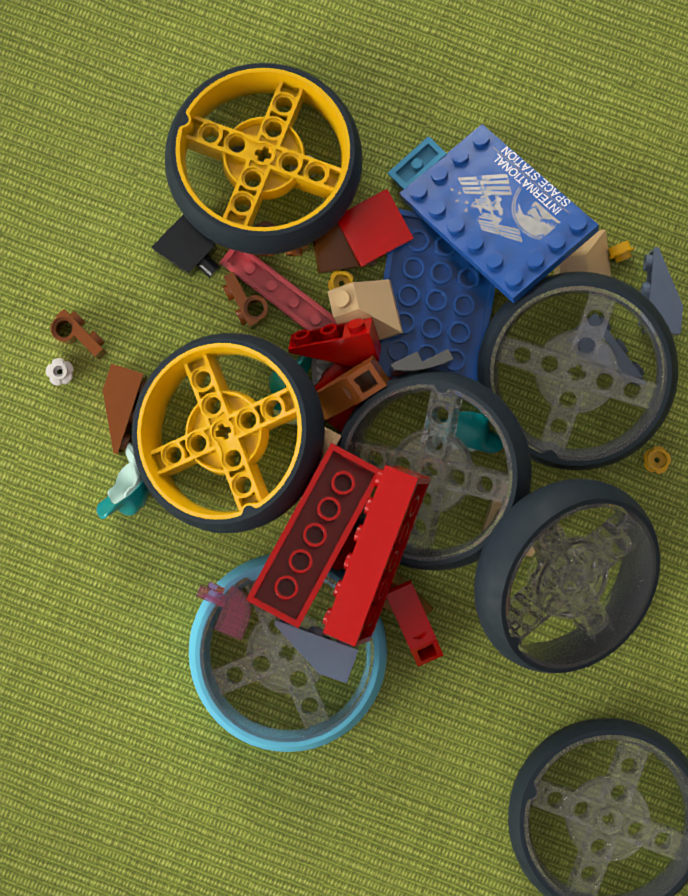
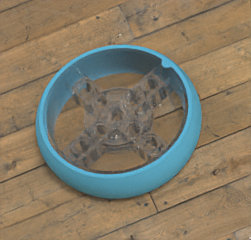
M270 554L260 556L228 572L214 585L201 603L192 625L189 640V665L196 691L210 715L219 725L236 738L250 745L271 751L296 752L314 749L328 744L347 733L364 717L374 703L380 691L387 665V640L384 625L380 616L371 641L365 643V665L359 685L350 700L332 717L329 716L316 685L323 675L319 674L296 648V652L292 654V659H289L287 655H281L280 652L284 650V645H288L289 648L294 646L282 633L271 631L269 627L270 620L277 617L255 605L254 608L260 621L257 622L249 634L246 644V655L212 669L210 649L215 624L226 604L240 590L246 587L248 593H250ZM332 566L323 583L335 589L337 582L343 580L346 571L343 569L335 571ZM306 614L300 627L310 630L312 625L324 629L326 624H323V622L319 624L317 620ZM257 656L267 657L270 662L269 668L266 670L257 669L254 665V659ZM231 667L240 668L243 672V679L240 681L231 680L228 676V670ZM295 671L304 672L307 676L306 683L303 685L294 684L291 680L292 673ZM256 680L272 692L291 694L305 728L286 730L258 724L237 711L223 694ZM309 697L314 698L318 702L317 709L311 712L306 711L302 706L303 700Z

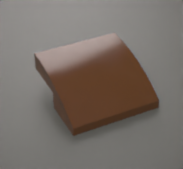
M338 223L325 235L313 242L318 274L362 268ZM375 260V261H373V262H371V263H369V264H367V265H365V266H363V267H372V266H375V265H377V260Z

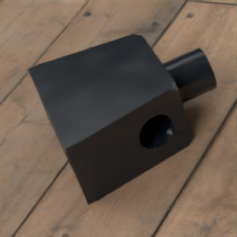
M184 214L152 246L157 255L190 277L200 269L211 279L221 269V266L211 257L218 250L216 244L199 232L187 220Z

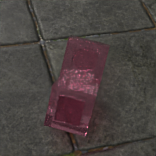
M210 581L208 586L200 585L196 597L223 607L214 629L242 640L252 615L251 603L246 601L247 594L235 584L231 586L229 594L224 593L225 587Z

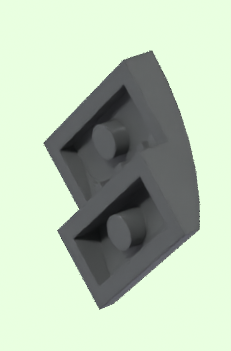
M449 349L422 362L418 352H415L391 364L389 373L391 376L397 377L417 371L441 370L450 365L453 357Z

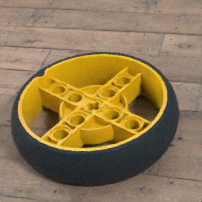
M252 63L224 70L203 82L190 94L177 111L169 129L165 147V173L168 186L177 206L187 220L199 232L215 243L235 251L250 254L267 255L292 251L304 247L325 235L338 223L349 208L357 192L362 173L363 155L358 129L351 113L340 97L311 74L294 67L275 63ZM251 94H274L265 117L248 119L234 129L205 119L216 108L233 99ZM303 103L321 114L332 127L340 145L341 168L306 156L304 145L293 129ZM284 106L291 109L288 112L278 111L280 107ZM271 131H278L281 133L277 137H270L269 135H267ZM210 136L218 138L215 142L212 143L205 141V139ZM234 146H242L244 148L241 152L231 151ZM188 149L222 161L225 176L235 188L223 217L211 211L194 192L187 172L186 156ZM264 156L268 157V158H265L263 162H260V161H259V160H263ZM287 165H294L297 167L296 170L291 172L286 171L283 168ZM319 174L323 176V179L320 181H313L310 179V177L312 175ZM250 180H257L260 182V184L256 187H250L247 185V183ZM293 188L326 199L316 210L297 221L274 227H252L263 200L279 198L290 192ZM243 204L250 207L246 212L236 210L238 206Z
M241 333L213 334L198 338L178 348L165 358L150 375L141 391L134 412L132 426L134 457L142 480L152 496L175 518L190 526L209 532H244L261 527L279 518L303 496L322 457L325 435L324 416L318 393L311 379L299 363L286 351L265 339ZM241 355L256 359L275 371L287 388L256 402L253 398L242 392L228 389L217 358ZM210 374L211 383L205 387L204 380ZM188 376L198 403L189 415L186 435L162 446V426L167 406L177 387ZM220 400L221 409L218 413H215L214 405ZM280 403L282 410L276 417L273 410L275 405ZM254 414L256 416V424L250 428L249 419ZM297 418V442L291 464L281 482L269 494L257 462L262 458L267 449L269 431ZM227 428H231V433H228L229 438L225 437V433L228 432ZM205 438L206 447L201 451L200 441ZM180 449L182 456L180 461L177 462L175 455ZM239 452L241 454V462L236 466L234 457ZM196 464H200L212 473L225 475L238 510L216 511L196 504L182 493L171 476ZM249 478L252 486L250 491L246 493L244 483Z

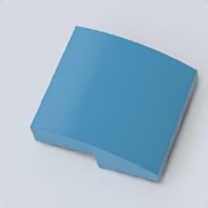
M428 136L388 172V175L403 191L431 166L446 156L447 153Z

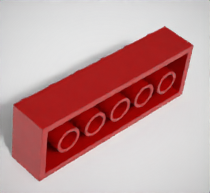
M331 443L248 594L246 601L299 628L375 487V479L380 469Z
M385 465L384 470L380 469L375 479L377 489L374 497L368 499L364 509V513L367 514L364 524L359 525L354 535V541H356L353 553L350 552L345 559L343 568L346 569L343 580H339L333 592V596L336 597L332 608H328L324 615L323 624L326 625L323 633L354 647L371 641L432 478L402 466Z

